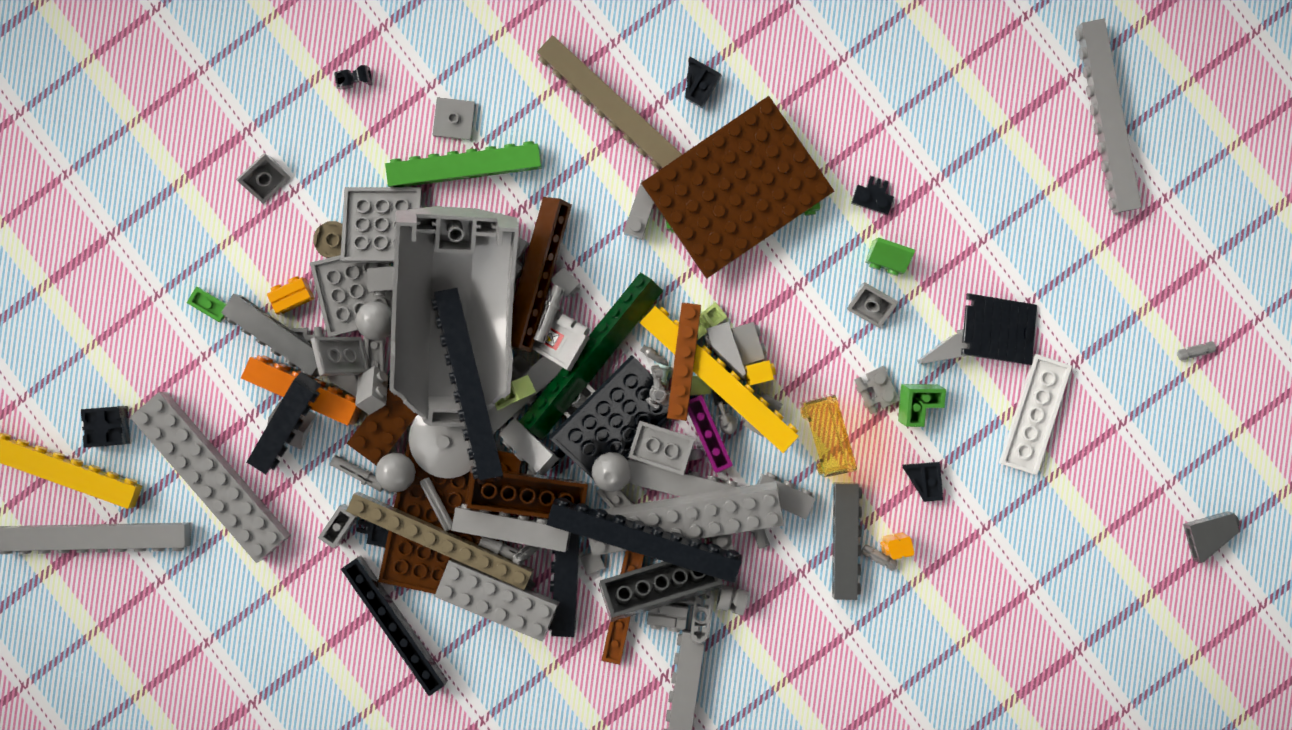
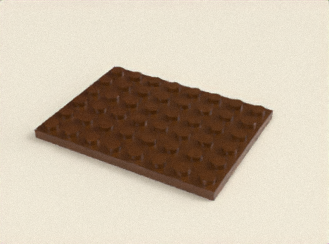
M769 95L641 182L647 194L706 279L834 192L832 186Z
M408 438L405 456L409 457L415 466V478L406 490L397 492L394 507L443 529L420 485V481L428 477L430 478L453 522L455 508L466 502L470 471L456 478H440L429 474L417 464L412 456ZM497 450L502 470L519 473L522 461L514 455L515 453ZM449 530V532L478 545L482 539L481 536ZM389 531L378 582L436 594L448 561L452 558Z

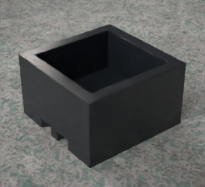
M128 406L81 409L84 448L131 444Z

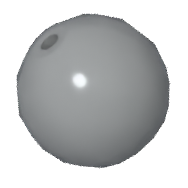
M371 301L363 305L356 315V327L360 334L366 339L373 341L389 337L391 335L392 308L380 301Z
M615 452L602 454L595 460L592 466L594 483L606 492H616L624 488L631 478V467L628 460L623 455Z
M401 453L385 455L377 463L375 470L378 484L383 489L396 493L406 490L413 483L416 473L411 459Z

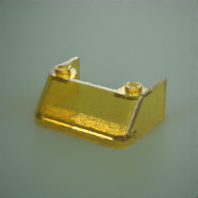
M826 394L799 402L800 406H802L800 408L801 416L809 422L819 456V463L816 464L818 474L825 478L856 471L855 458L836 395Z

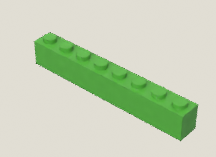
M534 141L523 142L521 146L506 144L504 148L497 149L496 146L485 147L483 151L467 149L466 153L460 154L458 151L447 152V155L444 156L429 154L428 158L412 156L406 161H402L400 158L391 159L390 163H385L388 187H408L542 169L538 143L535 144Z

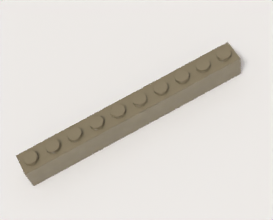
M552 35L537 51L538 60L545 67L549 65L553 69L552 73L559 80L563 78L567 82L566 86L573 93L577 91L581 95L580 99L587 106L591 104L595 108L594 112L603 119L605 117L610 121L608 125L617 132L619 130L623 133L622 138L630 145L632 143L638 147L637 152L644 158L648 156L652 160V166L658 171L682 155L555 36Z
M359 491L353 494L346 512L522 590H525L534 570L523 564L517 565L511 559L499 554L497 555L488 549L478 546L474 542L449 531H444V529Z

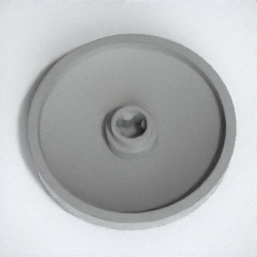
M417 415L409 432V446L417 464L429 474L440 478H456L468 473L471 466L474 467L473 460L469 461L467 449L470 447L468 441H464L462 433L465 427L428 426Z

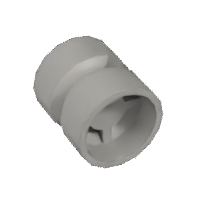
M722 585L716 609L726 612L730 609L732 613L743 616L749 591L742 589L734 591L733 587Z

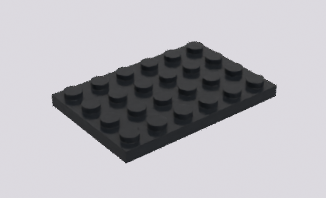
M631 355L549 438L593 479L592 466L598 457L608 452H615L629 460L628 456L639 421L662 427L670 420L667 419L669 404L665 407L658 403L659 407L654 408L647 403L646 399L650 397V389L654 385V379L652 374Z

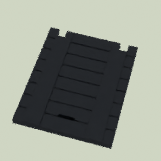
M967 293L966 300L971 301V306L965 305L962 343L968 345L967 349L961 348V355L1032 365L1037 305Z

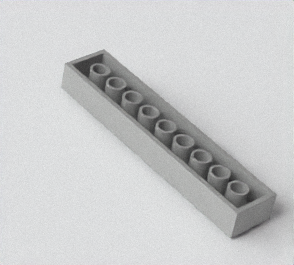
M158 392L130 417L256 563L265 559L291 536L167 392Z
M777 481L603 509L608 514L622 515L631 521H642L647 526H658L666 532H677L689 539H702L784 526ZM589 538L592 556L627 551Z

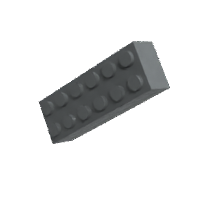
M664 561L600 580L599 583L610 622L720 589L723 585L722 579Z

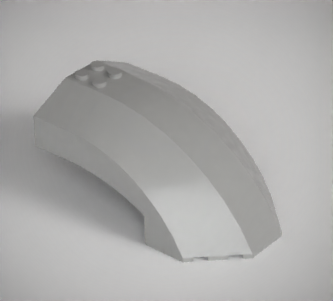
M442 206L396 211L390 391L395 395L397 394L403 400V403L414 413L416 412L428 426L465 427L464 422H460L458 411L461 410L460 405L455 403L454 400L455 384L451 385L449 373H452L451 368L446 366L444 354H447L446 347L442 348L440 342L442 331L437 329L436 325L437 310L433 311L431 299H434V292L458 288L487 411L494 407L495 403L502 397L505 398L510 394L513 366L511 348L512 313L519 235L517 217L476 208ZM468 297L472 312L471 324L469 323V317L466 306Z

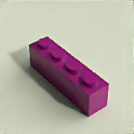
M702 395L690 399L688 414L715 474L732 467L733 464Z

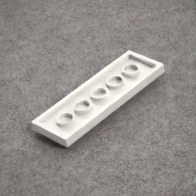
M1037 354L1033 355L1032 365L1029 367L999 464L1038 475L1072 365Z

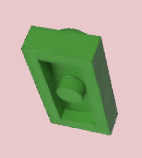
M196 286L186 303L222 323L225 315L221 312L226 303Z

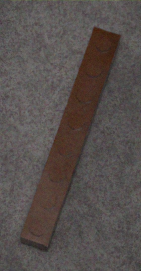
M543 197L513 302L511 348L527 352L532 351L534 337L539 326L572 204L560 198Z

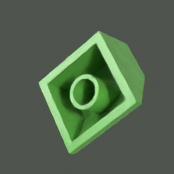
M878 237L872 241L865 263L870 264V268L876 270L883 268L888 270V274L898 276L905 273L915 253V249Z

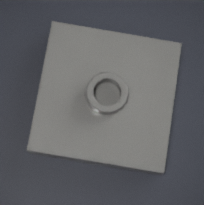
M437 97L432 135L471 140L475 101Z

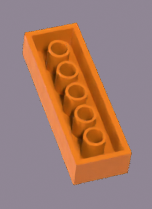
M265 355L250 357L241 379L282 397L285 396L293 380L301 373L300 371H291V367L286 364L273 363L274 359ZM315 378L314 380L321 384L318 390L320 395L314 403H310L311 410L347 426L356 424L362 411L355 406L356 397L352 394H343L344 390L338 387L325 386L326 382Z

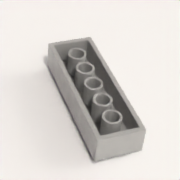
M455 559L448 561L434 596L541 642L547 635L560 603L528 588L522 590Z

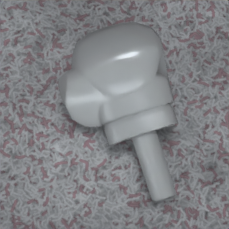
M719 402L718 405L721 414L718 416L720 429L727 435L733 434L737 429L738 420L735 416L731 415L730 411L726 412L723 402Z

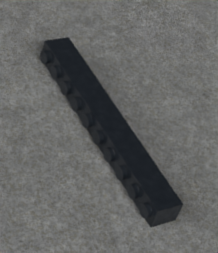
M458 288L434 292V299H431L433 311L437 310L438 314L435 320L437 329L442 331V336H440L442 348L446 347L447 354H444L446 366H450L452 372L449 373L451 385L455 384L456 391L453 392L455 403H459L461 409L458 411L460 422H464L465 426L462 433L464 441L469 443L470 448L467 449L469 461L473 460L474 468H471L473 478L478 480V484L500 480L503 478V472Z
M555 497L546 524L735 583L742 563V555L735 550H725L712 543L705 544L697 538L689 539L677 532H666L661 527H650L642 521H631L622 515H611L603 509L595 510L589 508L584 503L576 504L570 502L569 499L564 497Z

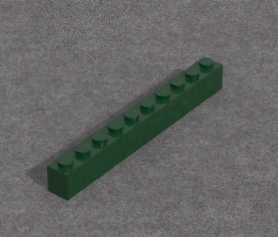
M640 272L588 336L589 340L572 370L568 371L562 368L519 422L527 430L543 440L654 304L663 290L652 279Z

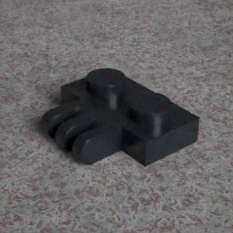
M870 175L866 187L856 186L851 204L888 215L894 196L885 194L889 181L885 180L883 186L880 187L881 179L877 178L874 185L872 184L874 176Z
M358 520V524L365 527H357L356 532L368 534L366 544L385 548L389 530L367 520Z

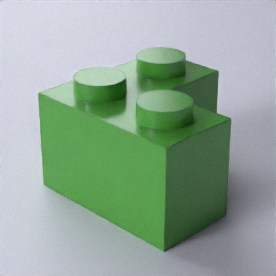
M901 384L898 422L906 427H925L926 408H945L946 389L938 384Z

